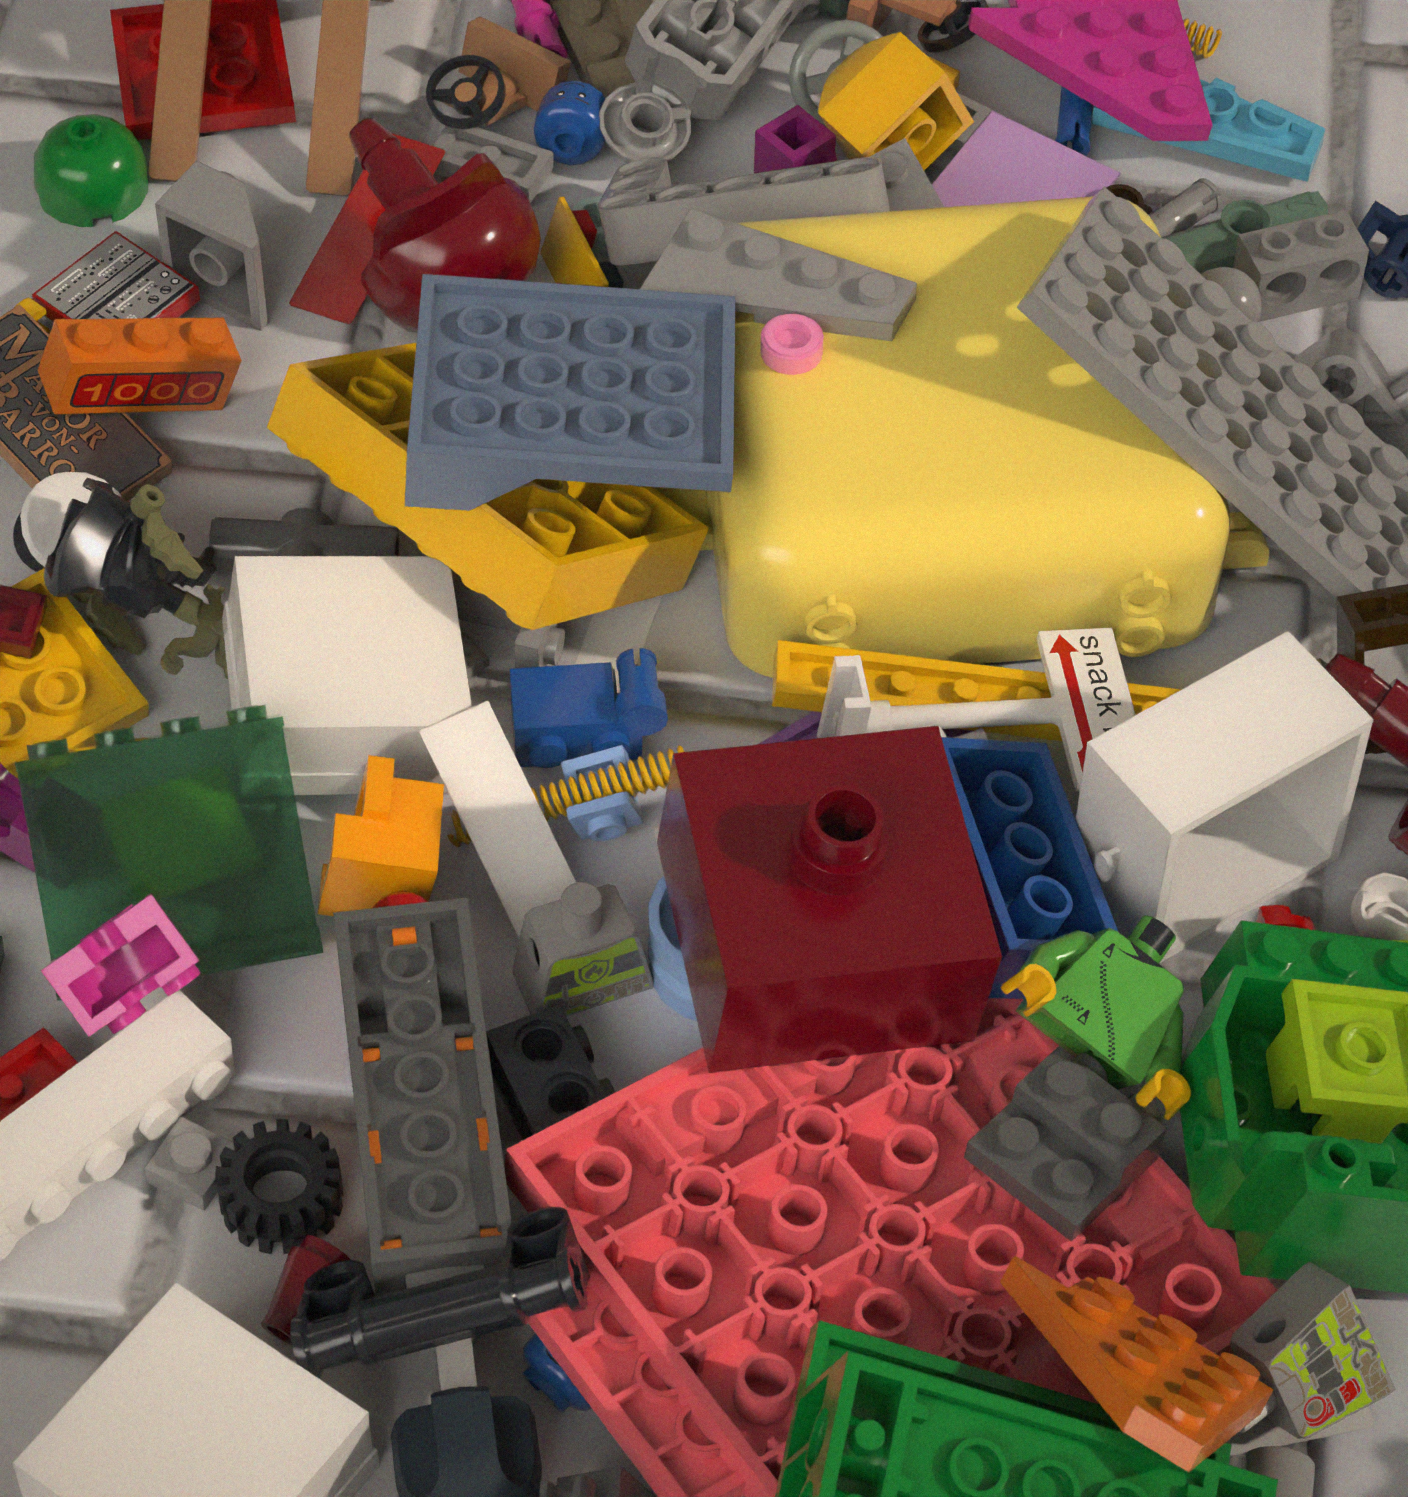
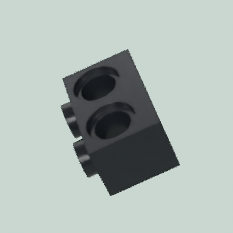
M560 1004L486 1031L492 1079L522 1141L569 1117L558 1114L559 1112L564 1110L579 1112L615 1093V1089L607 1077L598 1080L591 1066V1063H594V1055L588 1036L581 1025L571 1027ZM540 1057H547L553 1059L552 1061L545 1063L532 1061L533 1059Z

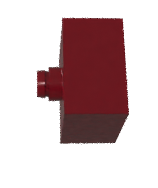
M938 726L673 753L657 846L709 1073L975 1040L1002 954Z

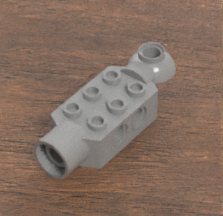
M654 0L635 25L625 58V64L636 82L614 90L605 98L599 112L600 130L608 147L626 163L652 157L665 158L667 161L673 159L686 147L691 135V118L716 121L722 118L801 10L805 0ZM637 128H644L650 133L642 132Z

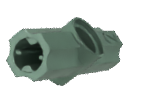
M1308 191L1267 205H1262L1252 200H1237L1225 206L1221 213V219L1162 237V239L1173 242L1182 251L1185 260L1202 274L1217 267L1233 268L1239 234L1328 214V207L1318 191L1312 193Z

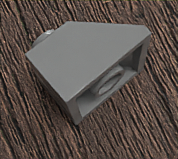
M196 160L155 203L163 263L199 286L200 302L262 330L268 324L260 245L245 183L236 179L230 173L218 171Z

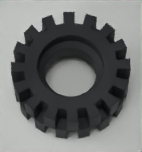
M276 1119L277 1131L267 1132L265 1122L261 1121L253 1124L254 1137L252 1139H249L241 1130L233 1137L234 1150L225 1146L220 1154L221 1167L216 1166L215 1173L221 1215L224 1216L225 1226L232 1234L237 1230L239 1242L249 1248L254 1239L257 1238L259 1252L272 1254L273 1243L282 1242L283 1254H288L290 1247L295 1246L294 1240L299 1238L304 1240L307 1235L317 1237V1228L328 1235L335 1227L333 1215L340 1217L343 1208L342 1196H344L339 1156L335 1148L330 1149L329 1138L321 1131L314 1138L312 1137V1129L309 1124L300 1121L296 1132H290L288 1119ZM276 1171L298 1173L307 1182L305 1190L300 1195L284 1202L264 1201L259 1199L253 1192L255 1183L261 1177Z

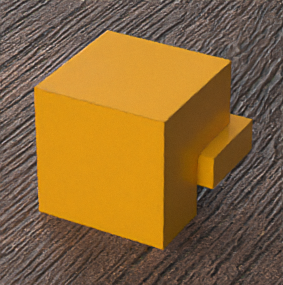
M368 756L354 814H335L329 863L323 864L321 870L317 914L334 916V912L370 909L382 897L398 891L415 893L429 902L438 873L444 784L393 777L395 759Z

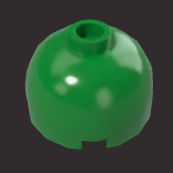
M97 114L76 115L59 121L47 130L34 153V187L39 196L40 205L44 212L59 222L78 227H94V218H104L109 215L112 216V223L125 219L141 206L148 193L146 158L134 134L115 119Z

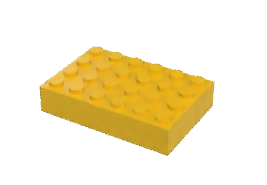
M416 343L289 365L266 428L286 442L287 448L291 453L309 460L329 475L333 485L343 491L354 494L371 507L376 518L388 525L397 527L417 543V548L423 554L440 560L461 576V581L466 587L486 595L506 611L507 617L513 623L532 631L683 590L709 528L654 487L535 479L470 511L405 506L407 444Z

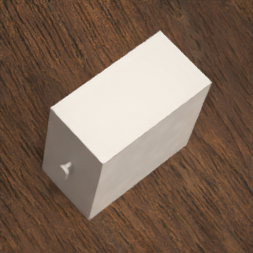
M1289 631L1087 742L1076 814L1077 825L1118 932L1125 938H1128L1141 917L1148 915L1167 925L1176 935V940L1161 962L1339 859L1373 718Z

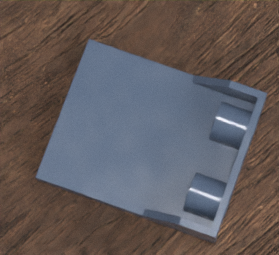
M422 274L407 444L405 506L470 511L535 479L731 492L734 453L735 296Z

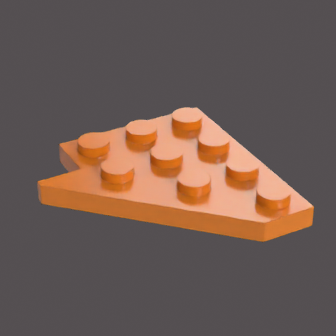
M1015 1256L1012 1258L1000 1281L1005 1290L1121 1431L1187 1472L1194 1469L1205 1458L1258 1417L1274 1390L1258 1380L1260 1372L1252 1364L1230 1353L1224 1352L1220 1356L1216 1355L1195 1342L1197 1334L1189 1326L1167 1315L1161 1314L1155 1318L1132 1304L1135 1300L1134 1295L1128 1289L1110 1279L1097 1277L1094 1281L1086 1277L1068 1288Z

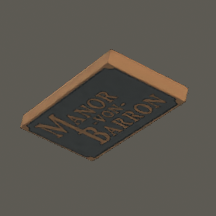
M20 304L0 316V456L32 489L37 483L53 474L84 472L102 478L107 483L112 484L113 488L121 494L122 498L129 501L143 485H155L172 473L173 461L126 413L54 414L38 373V367L49 334Z

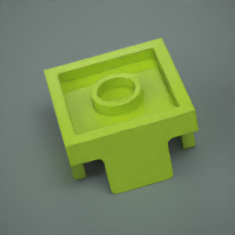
M1292 979L1282 992L1285 1025L1266 1051L1274 1107L1289 1110L1299 1097L1301 1112L1323 1114L1312 1128L1313 1136L1329 1135L1343 1137L1348 1140L1361 1139L1366 1142L1381 1144L1397 1124H1408V992Z

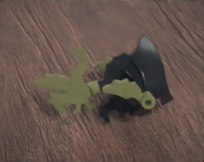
M86 478L83 482V487L92 492L88 503L71 499L55 550L47 557L44 581L49 592L56 597H66L72 594L77 601L86 603V619L94 624V632L105 637L113 648L123 647L129 653L139 656L146 645L132 630L124 616L137 615L146 618L151 613H159L163 608L180 620L196 626L192 637L174 638L164 649L165 654H163L160 661L163 670L171 675H177L184 667L183 659L179 655L202 658L208 657L215 649L216 664L223 668L224 676L228 679L222 624L224 605L221 603V595L225 588L220 586L218 589H215L211 584H207L203 594L210 604H206L197 596L173 585L178 584L182 588L185 585L191 588L194 586H205L217 570L213 562L214 550L211 547H206L199 558L191 556L183 545L185 535L167 527L161 516V507L165 503V496L157 487L148 484L143 485L136 495L127 501L113 493L112 484Z

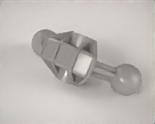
M1217 267L1201 274L1206 280L1219 284L1228 294L1231 303L1251 321L1258 322L1262 310L1261 295L1257 285L1247 274L1231 267ZM1349 329L1332 331L1294 358L1296 362L1303 363L1311 368L1317 375L1320 384L1339 402L1352 406L1361 415L1365 425L1397 424L1399 427H1402L1408 423V374L1393 383L1377 355L1359 333ZM1335 364L1337 368L1332 369L1331 365ZM1350 367L1352 370L1347 372L1345 369Z

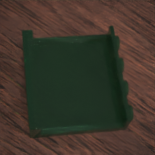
M266 704L227 710L228 723L201 727L200 716H190L160 722L162 732L160 735L135 739L133 727L94 733L95 746L68 750L67 738L26 745L28 757L16 759L15 767L16 772H18L51 961L79 944L80 939L131 904L134 906L150 893H152L198 957L199 961L195 965L201 972L200 975L324 953L320 929L315 917L283 731L284 721L282 715L268 716ZM56 993L57 1001H61V998Z

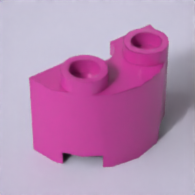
M152 893L145 896L134 906L131 904L80 939L79 944L51 961L41 970L88 1037L105 1025L108 1026L113 1034L119 1032L146 1012V1009L139 1001L146 995L160 987L167 996H170L201 974L195 965L199 961L198 957Z

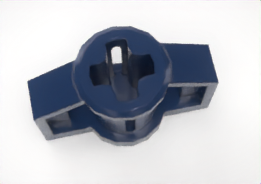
M1375 200L1357 228L1369 249L1364 279L1373 291L1383 297L1392 299L1408 298V214L1399 216ZM1379 231L1387 237V242L1376 256L1368 243L1375 232ZM1390 268L1393 269V275L1388 283L1384 284L1382 282L1383 278Z

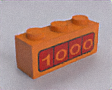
M224 317L55 319L38 367V373L54 414L223 410L242 360Z

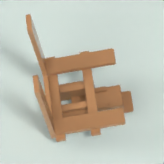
M164 0L148 172L149 176L154 180L176 182L197 160L212 0ZM323 0L306 189L312 194L347 197L353 189L356 153L350 141L349 133L359 122L370 1L394 2V0Z

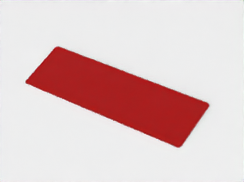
M393 134L400 140L401 147L403 149H413L431 174L434 175L445 155V150ZM363 170L289 301L291 306L345 324H351L368 295L361 284V273L372 257L375 227L378 217L385 211L383 205L367 185L368 171Z

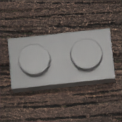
M445 126L432 145L445 150V155L434 174L448 178L473 156L485 153L493 161L504 178L516 181L527 196L529 203L532 202L554 168L552 151L479 127L454 129Z

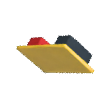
M565 197L558 198L540 251L554 282L571 285L623 288L624 281L616 265L611 264L610 261L597 262L592 252L597 229L588 211H571Z

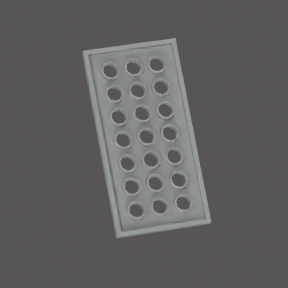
M1104 186L1083 209L1017 308L1335 598L1342 595L1408 584V460L1398 448L1385 444L1365 425L1361 415L1352 406L1339 402L1320 384L1317 375L1311 368L1303 363L1296 362L1279 347L1273 335L1265 326L1256 321H1251L1231 303L1228 294L1219 284L1206 280L1185 260L1184 254L1173 242L1160 238L1140 219L1139 213L1131 203L1123 198L1116 197Z

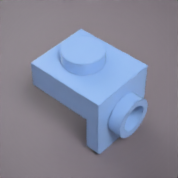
M623 745L561 762L565 783L572 803L573 796L568 782L570 776L575 778L578 792L583 801L582 789L578 780L580 773L585 776L589 792L593 798L592 787L588 777L590 770L595 773L598 787L603 796L602 785L598 775L600 767L605 771L612 793V784L608 773L609 765L614 766L622 789L617 765L619 762L623 763L632 786L627 764L629 757ZM620 792L576 805L573 803V806L566 808L568 821L581 840L589 838L593 841L613 840L624 835L627 832V828L643 824L638 797H633L628 792Z

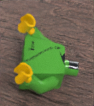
M1143 915L1128 938H1125L1112 928H1106L1093 934L1075 930L1037 945L1031 951L1019 972L1002 984L1001 989L1005 995L1017 988L1025 996V999L1016 1009L1018 1014L1073 1057L1079 1053H1086L1094 1057L1105 1069L1108 1078L1107 1082L1117 1090L1140 1084L1145 1077L1146 1084L1135 1097L1136 1102L1140 1106L1146 1107L1157 1097L1165 1107L1164 1119L1170 1120L1190 1099L1191 1089L1188 1082L1181 1075L1184 1012L1179 1005V1001L1184 992V985L1178 978L1159 964L1176 940V935L1161 921L1154 917Z

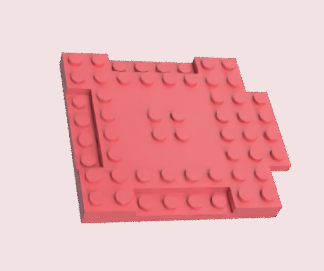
M988 998L975 1040L970 1042L713 1073L708 1072L702 1047L506 1149L504 1169L507 1186L528 1213L547 1207H562L568 1211L590 1275L586 1290V1309L574 1312L567 1306L529 1316L528 1324L658 1497H775L811 1327L819 1320L1099 1404L1001 1285L1000 1281L1013 1257L1017 1256L1068 1288L1086 1277L1094 1281L1097 1277L1110 1279L1122 1285L1134 1295L1135 1300L1132 1304L1155 1318L1161 1314L1167 1315L1189 1326L1197 1334L1195 1342L1218 1356L1224 1352L1234 1355L1230 1347L1232 1334L1277 1289L1265 1277L1240 1275L1236 1242L1224 1229L1210 1228L1205 1224L1192 1205L1190 1190L1160 1155L1143 1174L1072 1242L964 1158L967 1142L1012 1102L1016 1085L1059 1046L1016 1012L1023 999Z

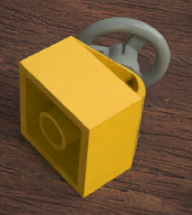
M853 20L833 21L816 28L808 34L800 43L792 58L789 71V85L795 105L802 107L836 135V142L848 159L869 157L905 138L925 171L974 122L946 72L901 32L883 37L874 28ZM845 37L840 58L830 65L827 72L806 77L808 63L815 51L829 40ZM822 92L818 107L812 101L810 95Z

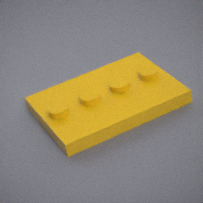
M44 568L11 586L47 595V609L31 659L0 652V763L12 775L28 785L149 716V703L68 598L56 597L49 592L44 581Z

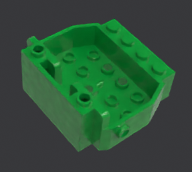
M1241 920L1200 978L1204 1009L1197 1018L1182 1057L1181 1075L1188 1082L1191 1089V1097L1180 1109L1192 1205L1208 1227L1235 1231L1240 1275L1289 1280L1302 1266L1311 1262L1349 1284L1351 1288L1408 1294V1124H1397L1381 1144L1370 1143L1361 1139L1348 1140L1343 1137L1329 1135L1313 1136L1312 1128L1323 1114L1301 1112L1299 1097L1289 1110L1275 1108L1266 1061L1268 1047L1285 1025L1282 992L1292 979L1408 992V943Z

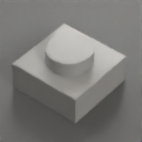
M180 1117L144 1167L146 1182L205 1211L217 1194L215 1173L216 1166L221 1167L220 1154L225 1146L234 1150V1143L194 1122Z

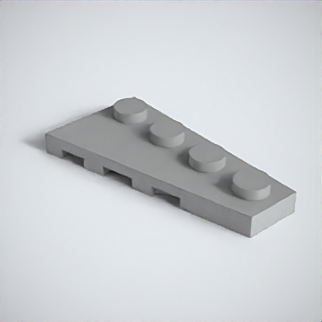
M690 208L640 289L735 296V311L754 314V323L766 324L769 320L779 315L800 314L813 319L823 332L892 341L916 300L917 283Z

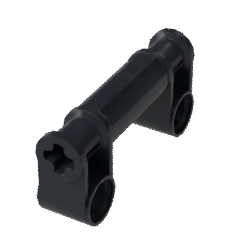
M562 1207L541 1208L515 1220L507 1229L508 1236L502 1263H499V1265L377 1297L375 1296L364 1263L358 1260L337 1262L316 1271L305 1281L304 1292L296 1317L291 1320V1342L297 1365L317 1378H321L324 1369L361 1360L364 1365L369 1366L380 1361L511 1327L523 1326L528 1323L529 1316L567 1306L574 1312L586 1309V1290L590 1275L568 1211Z

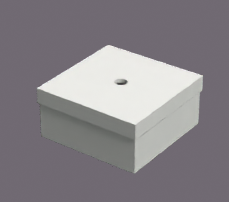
M235 556L229 601L224 603L222 624L240 795L359 794L369 755L395 759L393 777L444 784L419 730L472 708L451 569L440 560L428 556ZM444 785V791H443V793H448V791H447V789H446V787H445V785Z
M175 1283L15 1459L13 1466L22 1497H354L378 1469L379 1457L378 1450L372 1446L368 1411Z

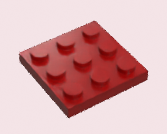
M212 0L200 133L296 122L277 0ZM164 4L110 10L125 126L134 134L137 141L152 139Z

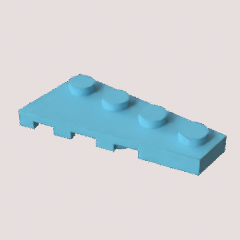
M1215 78L1211 83L1200 79L1213 124L1208 141H1157L1308 182L1323 145L1326 128L1266 100L1261 99L1251 103L1242 99L1235 92L1234 85L1219 78ZM1094 106L1091 124L1149 139Z

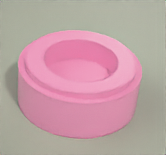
M783 314L769 320L762 329L761 357L764 363L776 372L788 375L806 373L815 368L822 359L823 331L813 319L804 315Z

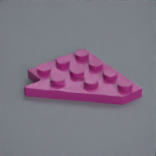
M1008 0L1010 8L971 9L968 22L970 31L1150 140L1208 141L1213 124L1177 0Z

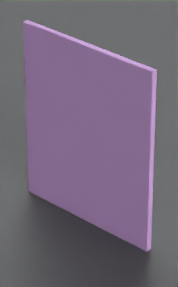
M991 111L933 182L932 186L944 207L1095 196L1104 186L1113 185L1120 177V172L995 111Z

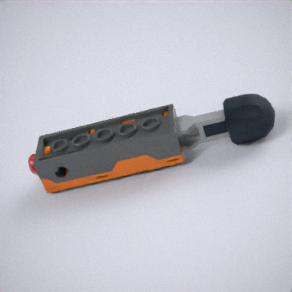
M398 891L382 897L370 909L334 912L375 1296L499 1265L503 1259L508 1236L507 1229L512 1224L468 897L428 902L415 893ZM481 1335L430 1348L436 1354L440 1391L430 1394L431 1404L406 1409L395 1420L390 1435L396 1489L399 1497H539L542 1464L535 1416L529 1405L516 1396L490 1397L489 1387L477 1386L473 1346Z

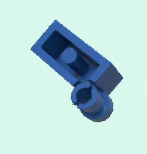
M639 648L640 666H635L633 649H628L617 657L616 667L619 674L620 693H617L615 669H613L611 662L510 669L514 750L520 767L553 768L561 765L563 761L623 745L629 759L637 760L639 756L642 757V736L653 735L661 731L668 721L666 698L664 693L658 689L656 655L648 649Z

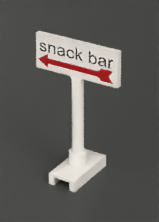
M1112 628L1039 631L1036 640L1051 698L890 706L888 700L870 701L860 655L835 656L817 738L938 726L942 729L1051 723L1057 725L1060 729L1075 792L1080 791L1087 742L1136 714Z

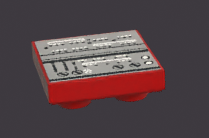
M115 231L34 292L32 299L46 309L44 316L54 322L55 319L178 318L200 301L199 286Z

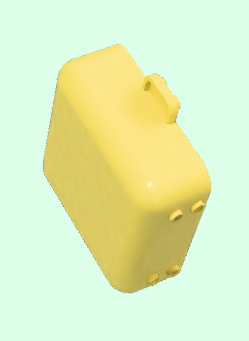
M1094 196L737 223L917 283L916 300L892 341L823 332V355L820 363L812 370L797 375L776 372L764 363L760 349L761 332L765 324L754 323V314L735 311L734 453L731 492L654 487L709 528L700 551L713 550L726 639L732 653L743 665L756 673L773 678L774 652L778 640L971 664L1041 659L1036 640L1039 631L1112 628L1118 652L1128 657H1141L1151 654L1158 649L1186 644L1196 639L1208 628L1215 614L1223 569L1267 566L1269 547L1266 538L1262 535L1261 529L1242 512L1230 513L1227 498L1017 308L1072 225ZM1128 201L1135 207L1140 219L1161 238L1158 228L1150 216L1139 206Z

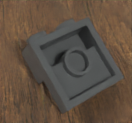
M1058 1046L1016 1085L1012 1102L967 1142L964 1158L1072 1242L1158 1159L1167 1127L1161 1123L1160 1112L1152 1102L1146 1107H1142L1136 1102L1135 1097L1137 1094H1132L1127 1098L1107 1082L1108 1078L1105 1069L1094 1057L1086 1053H1079L1073 1057L1062 1047Z

